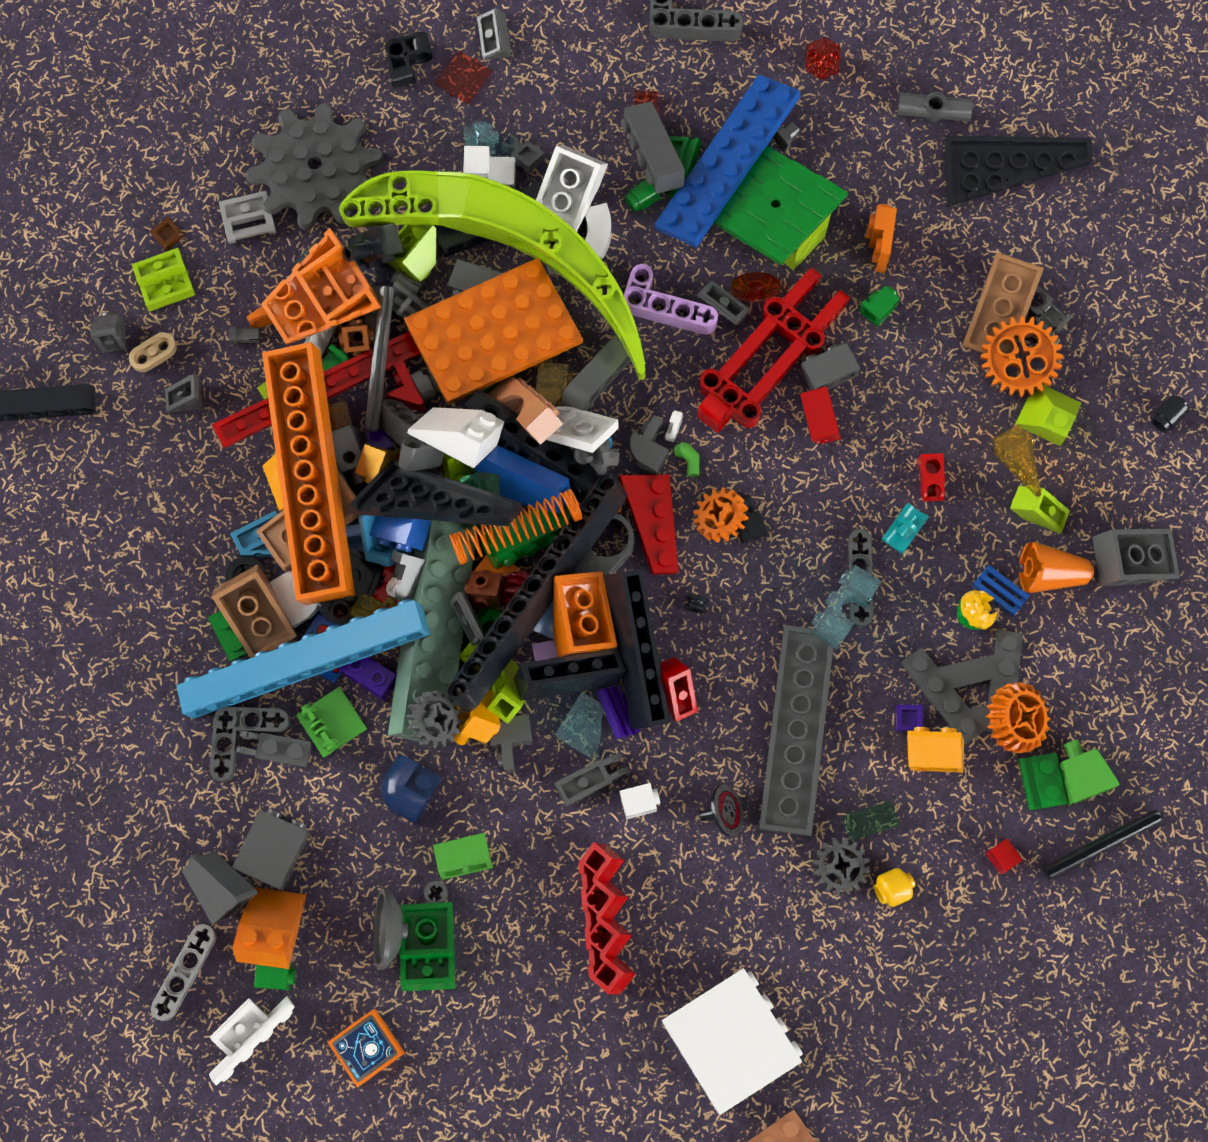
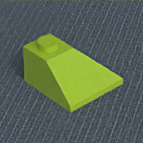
M404 225L398 232L404 252L394 255L396 260L387 263L399 272H404L405 276L421 282L430 275L431 269L436 264V228L433 225Z
M1042 384L1043 392L1040 393L1035 388L1033 396H1028L1015 425L1061 446L1073 425L1081 402Z

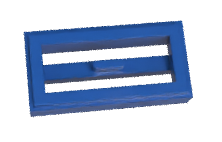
M990 565L985 568L972 585L975 589L985 591L994 598L991 601L1012 617H1014L1030 596ZM987 574L991 575L994 579H996L998 582H1000L1002 585H1004L1006 588H1008L1021 599H1017L1015 596H1013L1011 593H1009L1007 590H1005L1003 587H1001L999 584L993 581L990 577H988ZM981 582H986L1016 606L1014 608L982 585Z

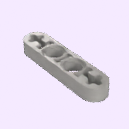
M205 924L198 925L189 935L151 1005V1013L157 1020L169 1021L176 1015L215 944L216 932L211 926ZM207 929V935L210 939L208 942L203 941L199 948L204 949V952L201 954L198 950L190 948L192 943L197 946L200 938L197 936L198 933H204ZM189 953H194L198 958V962L193 968H187L184 965V957ZM175 977H181L184 980V988L180 992H174L170 987L171 981ZM165 991L171 996L178 997L176 1002L171 999L168 1003L169 1014L164 1013L160 1016L161 1010L158 1008V1005L165 1004L169 998L163 996Z

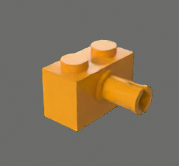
M489 690L480 704L470 712H463L457 705L455 706L456 710H461L462 712L457 715V719L463 721L457 728L460 734L452 735L457 744L465 745L469 738L487 743L499 731L501 724L499 717L487 709L493 699L492 690Z

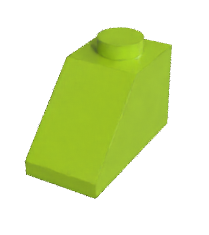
M1019 486L1010 507L1022 519L1057 533H1062L1070 512L1048 491L1040 487Z

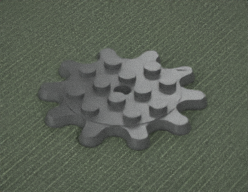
M320 104L315 110L314 117L309 120H300L291 110L284 109L278 115V121L282 128L279 134L270 136L257 133L251 141L253 148L260 151L264 155L265 160L260 165L250 167L246 172V179L251 184H265L270 188L271 194L264 201L263 209L268 214L274 215L284 208H293L298 213L297 224L304 230L313 228L317 216L323 212L332 214L338 223L345 224L339 212L340 204L355 188L368 180L365 173L369 168L379 166L384 161V155L379 149H367L359 144V139L366 132V124L361 119H354L346 125L335 124L332 120L333 110L327 104ZM314 159L322 164L319 169H311L308 165ZM349 210L346 216L352 217V211Z

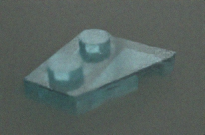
M580 692L554 734V737L594 762L599 759L601 720L603 718L601 703Z

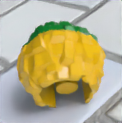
M973 590L967 592L959 601V606L957 607L958 622L971 630L987 629L994 623L997 617V611L989 614L991 606L988 602L994 598L985 591Z

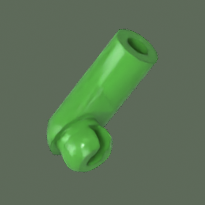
M681 442L675 445V456L683 457L687 461V476L698 477L699 454L689 443Z

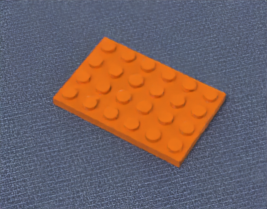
M538 258L404 318V322L448 405L476 393L479 389L487 388L583 343L579 330Z

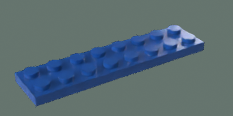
M758 74L685 179L684 186L678 189L655 222L656 230L697 248L801 97L800 91Z

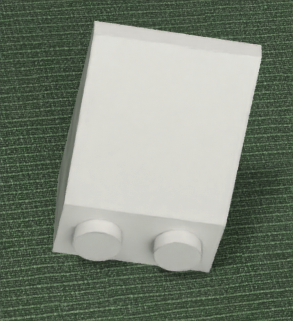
M565 145L556 146L536 201L558 215L577 232L599 189L608 164Z
M432 408L412 425L407 433L474 468L497 446L504 421L492 413L483 410Z

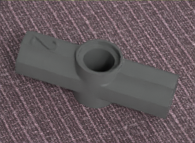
M900 92L897 115L924 117L929 122H938L941 119L970 122L973 102L972 99L946 97L940 92H932L929 95ZM930 105H936L940 109H933Z

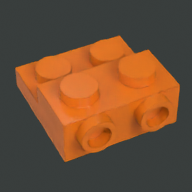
M878 204L875 214H870L865 235L866 239H870L869 248H874L872 263H876L875 272L885 273L891 254L897 208H891L887 204Z

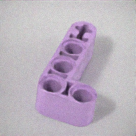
M645 264L633 267L624 293L633 316L704 335L715 331L718 313L713 307L651 290L653 283L652 269ZM638 276H645L648 280L639 282L636 278ZM638 298L641 302L639 304H631L629 300ZM661 304L665 308L661 311H656L653 309V306ZM686 311L689 315L680 317L676 313ZM693 314H697L695 320H693ZM705 318H710L707 323L703 322Z

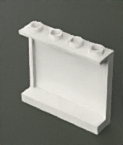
M744 968L662 1020L663 1025L719 1115L802 1063L800 1056L803 1055L801 1049L795 1041L790 1043L785 1035L788 1029L780 1017L775 1019L770 1011L774 1007L766 994L760 995L756 989V986L759 985L757 979L751 971L746 973Z

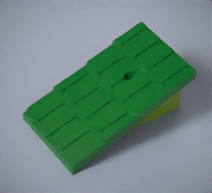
M767 145L713 224L780 265L785 263L794 270L826 237L830 215L847 197L848 192L823 176L813 173L798 162L788 159ZM679 188L670 190L668 197L672 199Z

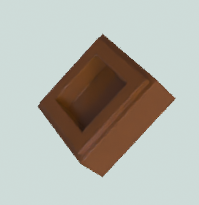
M169 217L149 231L165 251L185 237L183 232Z

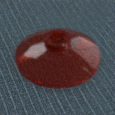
M745 273L732 281L731 291L735 297L744 301H766L779 293L780 281L768 273Z

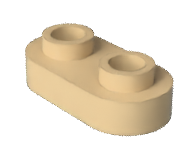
M165 332L158 333L135 347L129 354V362L136 371L148 372L172 357L176 352L177 344L170 334ZM162 345H168L166 350H160ZM141 358H147L144 364L139 363Z

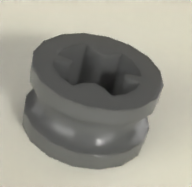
M439 881L428 883L424 889L426 901L428 903L445 902L448 898L447 887ZM434 886L437 889L439 887L443 889L440 893L442 898L436 901V898L431 900L429 897L432 894L430 889Z

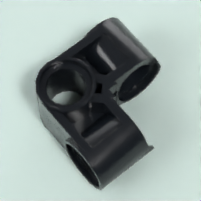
M416 32L411 35L392 38L385 45L388 70L393 88L416 83L412 65L426 63L433 59L429 37L425 32ZM395 51L402 52L399 55H392V53Z

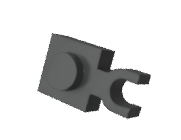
M512 134L510 135L511 145L504 141L501 143V150L511 154V157H515L516 164L528 173L545 160V152L529 141L523 144L519 143L518 138Z

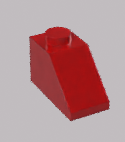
M675 657L659 663L667 708L673 720L677 722L698 712L690 668Z

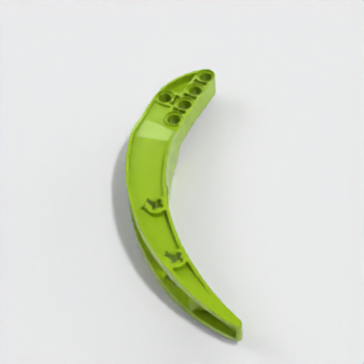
M397 171L378 175L355 188L340 204V215L349 227L383 226L395 223V225H441L497 241L526 253L535 259H540L543 264L570 282L595 306L620 339L640 380L645 379V360L638 330L627 301L615 278L591 246L569 224L533 198L502 183L470 173ZM398 183H406V187L404 189H395V186ZM424 205L432 206L429 212L420 211ZM401 206L407 207L406 212L402 214L396 213L397 208ZM375 208L383 209L379 215L371 214ZM349 210H358L356 215L352 217L346 216ZM549 241L556 242L553 249H551ZM602 286H607L606 295H603Z

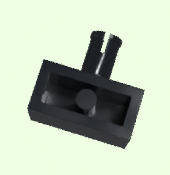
M395 223L378 226L348 238L349 246L344 247L342 250L345 261L351 262L355 260L359 267L366 266V270L381 266L379 261H381V264L396 260L394 255L404 252Z

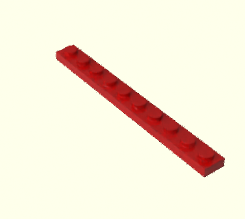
M409 331L388 341L385 372L393 369L394 364L401 360L405 363L421 355ZM373 348L323 371L327 400L370 380ZM266 398L212 424V428L223 449L272 426L269 400Z

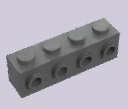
M652 101L625 107L621 126L623 132L629 135L631 149L637 152L639 166L644 167L648 185L652 184L656 194L683 187L685 169Z

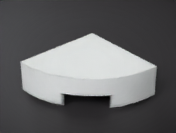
M675 410L672 412L669 421L670 425L665 434L667 441L674 443L682 422L683 413Z

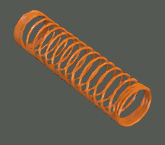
M571 489L564 491V494L560 492L559 501L552 495L551 504L546 498L543 500V506L536 501V511L529 504L528 514L521 507L536 537L537 532L530 508L535 514L543 534H545V530L540 518L538 505L551 531H553L548 516L546 502L555 517L558 527H561L553 498L561 510L566 525L569 523L564 512L561 496L564 498L574 522L582 520L580 507ZM521 511L520 516L517 515V518L529 540L530 537ZM514 519L511 522V525L518 537L519 542L521 543L522 540L518 531L516 520ZM481 524L482 534L478 527L474 525V537L471 531L466 528V539L460 531L449 535L460 565L468 562L461 538L472 560H475L468 533L480 557H483L476 530L487 553L491 554L484 527L495 550L498 552L492 525H489V531L485 524ZM493 525L503 547L506 549L500 526L497 528L496 525ZM503 526L511 545L514 546L509 526Z

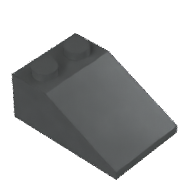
M1112 529L1092 537L1100 586H1123L1180 578L1172 529Z

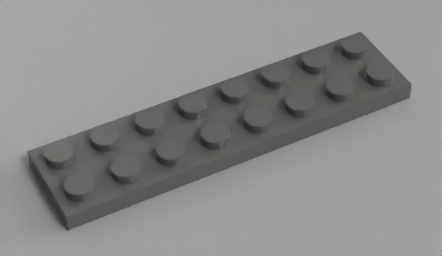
M784 625L759 830L812 836L835 631Z

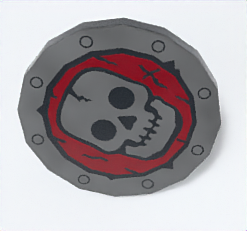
M727 784L719 785L714 789L711 797V809L703 810L699 813L701 821L714 819L719 830L728 837L736 836L742 830L744 823L742 803L736 791Z

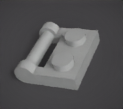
M266 191L219 202L229 245L236 243V240L266 233H269V235L277 234L272 214H268L263 209V203L268 198ZM264 218L266 220L265 224L233 231L232 226Z

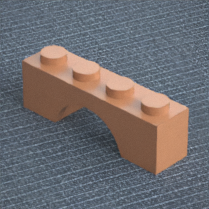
M513 376L502 380L488 393L489 396L517 413L519 416L516 420L540 445L563 424L557 417L559 411L550 402H547L540 393L538 394L530 385L528 386L521 377L516 380Z

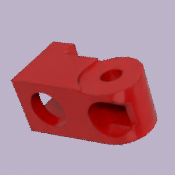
M943 453L920 454L917 458V464L920 474L922 502L944 501L945 473Z

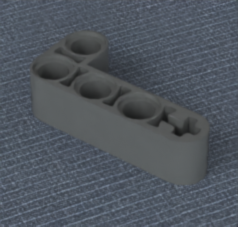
M650 0L649 29L655 38L732 42L741 37L743 18L736 11L672 8V0H663L665 3L662 4L657 2L659 0ZM657 22H663V23H665V24H663V25H657L656 23H657ZM681 23H687V24H689V25H687V26H681L680 24H681ZM704 24H711L712 27H705V26H703V25H704Z
M617 335L569 383L563 393L560 406L573 407L590 412L595 399L631 362Z
M384 399L381 403L379 428L401 446L399 467L406 471H419L441 466L444 452L407 433L408 429L420 417L402 402L395 399Z

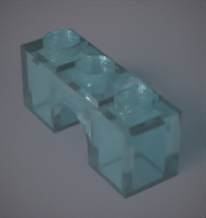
M856 565L851 572L846 570L839 580L842 586L838 592L833 590L825 601L828 607L824 613L819 611L811 624L814 625V629L811 634L838 650L854 625V622L844 616L842 606L847 603H856L865 609L882 581Z

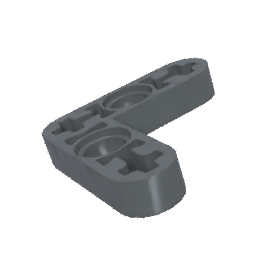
M223 707L218 709L213 720L210 774L212 778L220 783H226L234 777L238 732L283 733L290 725L288 714L278 708ZM225 713H228L233 718L232 721L227 723V730L232 731V734L225 732L218 734L219 730L224 731V723L220 721V718L225 717ZM252 713L259 716L258 724L254 727H248L245 724L246 717ZM264 713H267V719H276L277 715L280 714V717L285 720L277 728L272 722H266L267 727L263 728L265 722ZM223 738L230 739L232 744L231 748L226 752H221L218 749V742ZM217 755L221 757L231 756L230 760L225 759L224 765L229 769V772L224 773L223 777L216 772V769L221 768L222 764L220 758L216 759Z

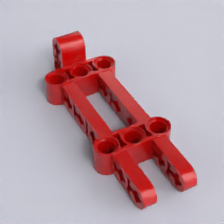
M810 268L783 299L771 297L766 300L762 315L764 321L719 371L707 369L702 372L699 389L706 398L698 408L697 418L716 433L720 432L731 418L745 428L755 427L760 420V404L804 354L810 356L812 354L818 355L821 352L825 340L823 332L842 312L851 297L842 290L838 291L813 321H809L795 309L814 289L822 277L818 271ZM775 308L779 310L780 313L778 315H772L768 312V310ZM794 323L799 326V329L791 330L787 325ZM775 332L779 333L791 343V346L748 394L745 393L732 380ZM812 338L817 340L819 344L810 345L806 340ZM714 380L717 385L708 387L704 382ZM726 395H733L736 401L727 402L724 397ZM751 410L756 416L747 418L743 415V412Z

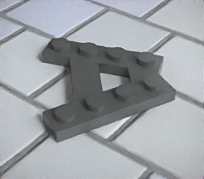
M997 630L993 655L937 667L921 647L900 663L948 727L955 728L957 732L962 733L964 746L984 731L993 732L992 729L987 728L990 724V719L985 716L990 714V710L986 706L992 703L990 697L996 694L997 689L1002 688L1006 684L1018 683L1023 633ZM990 681L988 703L984 706L969 709L955 691L958 688Z

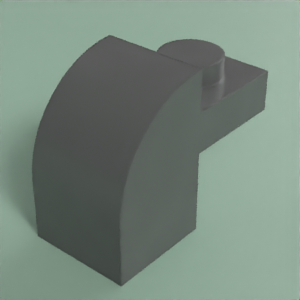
M653 415L650 422L645 421L640 431L642 436L633 432L630 439V454L633 462L639 469L650 475H659L669 455V449L654 442L663 425V419Z
M529 714L514 716L508 724L502 720L499 731L490 739L492 749L501 748L502 750L497 752L498 766L504 767L505 773L515 772L513 746L533 744Z

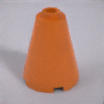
M1038 542L1027 543L1022 550L1019 564H1024V573L1019 572V581L1021 588L1025 592L1036 593L1086 585L1094 576V567L1091 565V562L1080 556Z

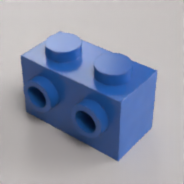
M375 516L370 536L378 538L377 543L392 548L393 544H397L396 549L411 553L412 548L422 551L431 521Z

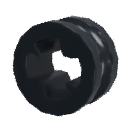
M694 594L686 596L688 603L684 604V609L699 614L706 613L704 606L709 602L707 598Z

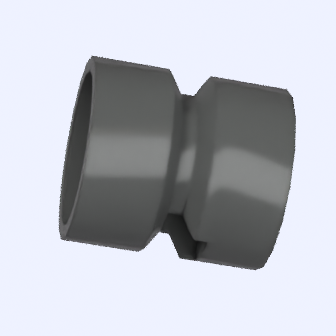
M429 368L427 371L421 369L410 375L424 404L437 398V393L441 391Z

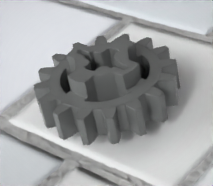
M439 690L424 692L423 696L415 697L414 699L417 704L409 705V709L413 712L406 715V718L412 721V724H409L407 729H414L415 731L411 737L413 739L420 737L419 745H428L430 749L445 747L446 743L454 742L455 740L452 735L460 734L456 726L463 723L462 720L457 719V715L462 713L461 710H455L456 704L453 701L449 702L450 697L447 694L441 695Z
M834 838L832 846L825 842L822 845L825 851L817 850L815 853L820 859L813 860L812 865L818 867L813 872V875H820L821 877L817 884L822 885L825 883L827 885L825 892L835 889V896H839L841 890H844L846 896L850 895V888L857 892L860 890L858 882L862 884L867 882L863 874L870 873V869L864 867L870 861L869 858L863 859L861 856L865 850L857 851L855 849L857 842L852 843L851 846L847 845V838H844L841 844ZM843 850L850 852L855 858L851 859L844 855ZM832 852V862L824 866L826 856ZM838 859L842 864H847L848 866L844 870V875L841 873V870L835 869ZM858 869L856 878L850 882L851 871ZM832 875L837 878L839 884L832 882L827 876Z

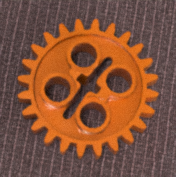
M1021 316L1019 323H1016L1015 319L1011 317L1010 325L1001 321V330L993 327L994 337L991 335L986 336L985 339L990 344L982 345L981 349L988 353L981 354L980 356L981 360L987 361L981 368L984 370L989 369L985 378L993 377L994 380L991 386L994 387L1000 384V393L1007 388L1009 389L1010 397L1015 391H1018L1020 398L1023 397L1024 391H1027L1029 396L1032 397L1035 388L1038 392L1042 393V384L1048 387L1051 386L1052 383L1049 377L1057 379L1058 374L1054 370H1061L1062 365L1056 361L1062 360L1063 355L1056 352L1062 348V345L1054 344L1058 339V335L1050 337L1051 327L1046 330L1042 329L1044 321L1034 325V317L1030 319L1029 323H1025L1024 316ZM1015 336L1019 337L1022 355H1027L1024 364L1029 378L1024 376L1021 359H1016L1019 349L1014 339ZM1034 337L1037 340V345L1035 347H1028L1024 343V339ZM1003 343H1008L1012 346L1013 351L1007 354L1003 353L999 346ZM1038 360L1043 363L1044 369L1035 371L1031 368L1030 363ZM1008 367H1015L1018 369L1019 375L1017 377H1009L1006 374V369Z

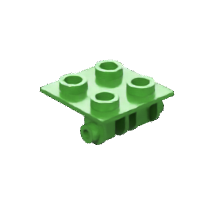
M340 687L314 704L310 705L308 703L301 708L302 711L296 715L323 758L367 730Z

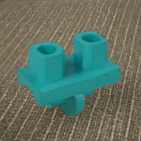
M907 502L881 540L903 554L929 516L921 513Z

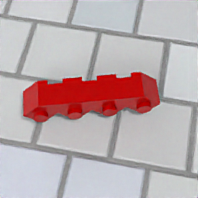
M593 842L578 863L583 886L581 897L582 908L586 918V928L584 929L586 950H589V978L607 994L621 995L636 973L617 957L632 935L613 919L628 897L614 886L610 880L625 860L608 845Z

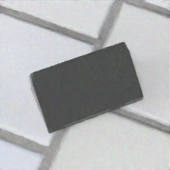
M495 8L477 16L483 60L512 56L506 14Z
M712 280L697 294L698 297L735 325L743 322L749 314L750 309Z
M458 592L451 599L450 604L474 647L481 642L486 635V631L467 594Z

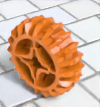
M1022 682L1006 684L1002 688L997 689L996 694L990 697L992 703L986 706L990 710V714L985 716L990 719V724L987 728L993 730L991 737L997 738L996 745L1003 746L1004 750L1015 753L1031 752L1034 748L1041 746V741L1047 739L1045 732L1051 730L1047 725V722L1051 720V718L1047 717V711L1050 708L1045 707L1046 698L1040 697L1041 691L1034 690L1033 685Z

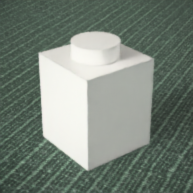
M650 783L620 791L626 819L657 812L656 805L660 804L657 789L652 790Z

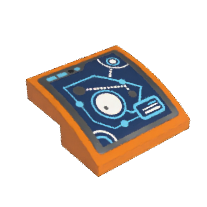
M376 1009L361 1017L327 1042L356 1087L363 1085L378 1072L405 1054Z

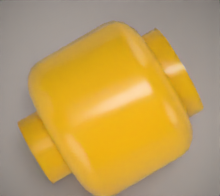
M894 868L877 877L874 891L881 904L895 907L913 897L915 881L909 872L905 873L902 869Z

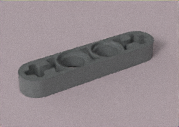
M856 529L850 534L847 543L849 619L855 627L864 628L873 619L872 540L866 530ZM857 536H861V539L866 541L862 545V553L867 552V555L861 553L852 555V552L857 553L858 544L853 542ZM856 560H863L867 564V570L861 573L857 572L853 568V563ZM861 584L867 588L868 593L865 597H858L854 594L853 589L856 585ZM853 602H868V605H863V614H868V617H865L863 622L859 621V617L854 616L859 611V604L854 605Z

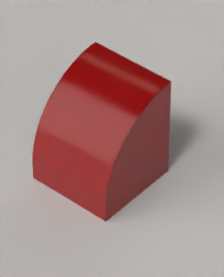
M1008 838L985 853L1000 875L1023 860Z

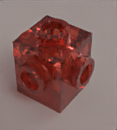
M826 37L808 43L805 71L818 79H827L829 76L839 73L841 46Z

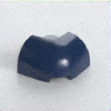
M398 754L384 776L381 784V796L385 805L390 810L416 825L442 778L420 766L412 759Z

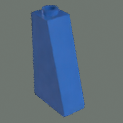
M498 445L475 466L479 489L521 502L522 506L528 507L530 504L533 508H536V501L543 506L544 498L551 504L552 495L559 501V493L564 494V491L570 489L569 478ZM561 496L563 508H565L567 504ZM553 498L556 513H560L561 510ZM546 502L547 511L552 512L549 505Z

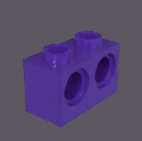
M369 657L339 667L342 675L384 702L395 687L396 674Z

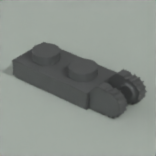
M240 731V738L258 741L257 750L240 746L236 747L235 753L252 756L257 760L307 768L312 742L266 733L257 734Z
M620 752L602 761L600 759L555 782L554 785L565 806L568 807L630 773L628 767L620 768L608 775L605 767L615 764L623 758Z

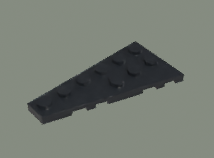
M946 136L944 140L946 207L1090 165L1093 161L1092 138Z
M391 460L347 506L349 514L508 526L522 511L521 502L425 470L406 471L400 468L399 462Z

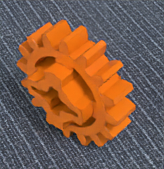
M722 487L720 493L715 488L712 489L711 496L705 493L703 495L705 501H697L700 509L693 510V513L698 517L693 520V523L697 526V531L707 540L713 539L716 543H719L721 537L726 542L729 541L730 534L737 537L736 530L738 528H745L741 522L748 520L746 514L743 513L748 510V507L744 504V499L734 490L728 491L725 487Z

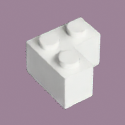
M464 146L463 173L485 177L515 189V157H490L489 146Z

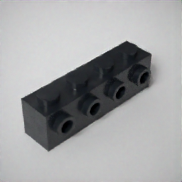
M617 648L521 663L514 676V681L520 700L524 701L617 686L625 673V668Z

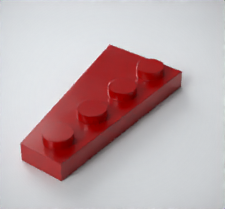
M669 474L620 475L618 479L627 492L626 503L632 512L633 523L641 538V546L651 575L677 574L679 571Z

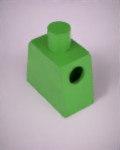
M1078 739L1063 745L1069 759L1061 762L1059 766L1068 806L1112 790L1120 785L1097 749L1084 753Z

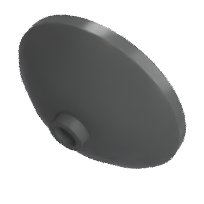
M381 889L379 891L375 908L373 953L377 970H385L399 952L402 938H407L408 923L403 922L401 907L389 889Z

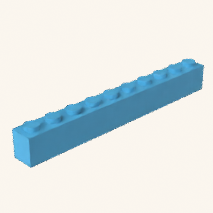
M406 599L400 601L398 606L393 608H381L374 611L373 615L355 617L348 624L330 626L326 629V632L305 635L301 641L295 643L286 642L279 645L278 649L273 651L258 652L255 654V657L248 660H235L231 663V666L213 668L208 671V674L200 677H188L184 680V683L176 685L182 713L195 719L215 712L220 708L229 707L428 636L430 631L423 606L415 600Z

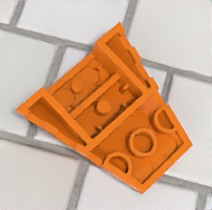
M330 227L324 233L325 236L321 241L311 247L310 253L305 259L294 266L293 272L286 280L283 279L261 304L287 345L381 308L377 294L356 261L347 262L343 258L342 250L345 246Z

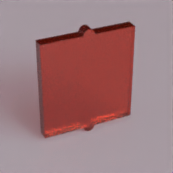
M459 51L436 81V85L449 92L450 96H455L469 104L490 76L492 70L478 63V59H472Z

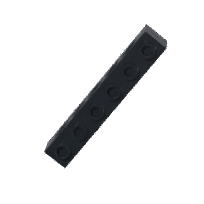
M479 389L464 404L463 409L483 410L503 420L504 425L497 445L569 478L570 489L579 503L584 500L597 480L603 476L599 475L590 463H578L574 458V451L563 444L545 440L540 445L516 420L519 416L517 413Z

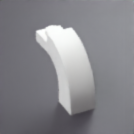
M607 203L589 207L583 218L587 229L585 241L601 260L606 255L611 241V217ZM547 266L549 275L554 273L556 275H559L556 271L552 270Z

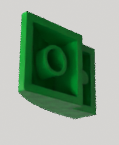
M453 903L400 905L403 922L408 923L407 938H402L399 949L400 985L402 991L456 989Z

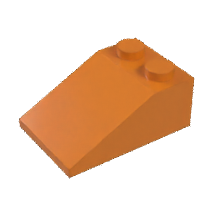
M603 571L554 577L553 635L558 657L610 650L617 647Z
M254 887L258 894L247 903L239 922L232 948L236 962L289 969L306 901V894Z

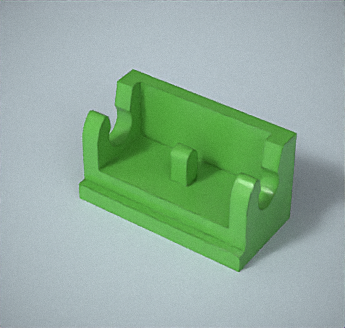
M485 833L433 845L438 872L442 880L493 868Z

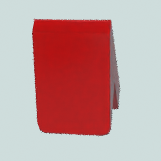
M403 360L395 363L396 373L392 375L398 389L387 393V399L398 400L409 409L419 412L425 411L424 402Z

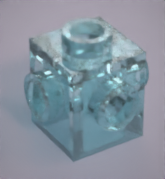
M476 121L473 125L463 126L465 146H489L490 156L491 154H496L495 146L500 145L498 130L493 131L492 123Z

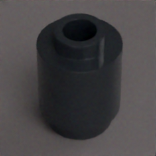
M1169 396L1153 413L1154 417L1151 419L1154 427L1163 433L1173 430L1189 413L1187 402L1180 396Z

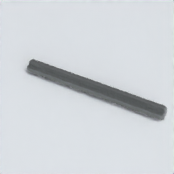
M382 286L379 295L381 308L378 309L364 428L369 432H377L379 429L394 288L390 286Z

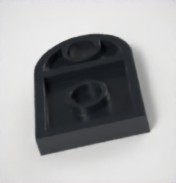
M350 546L348 548L355 596L317 603L323 617L327 621L340 626L350 623V620L355 617H364L384 568L381 564L366 561L364 552ZM336 604L342 605L345 609V616L342 619L336 618L333 614V608Z

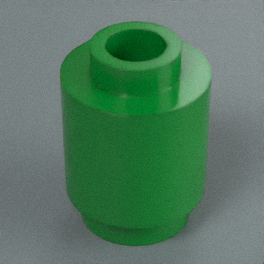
M644 180L628 190V194L624 198L629 208L635 213L638 210L643 211L659 201L661 196L660 193H655L652 184L648 185L647 181Z

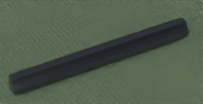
M1152 810L1044 866V874L1048 879H1052L1161 823L1162 818L1157 810Z

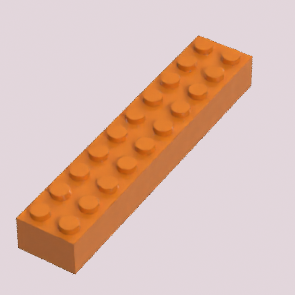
M311 342L262 352L296 601L304 605H311L355 596L321 352Z

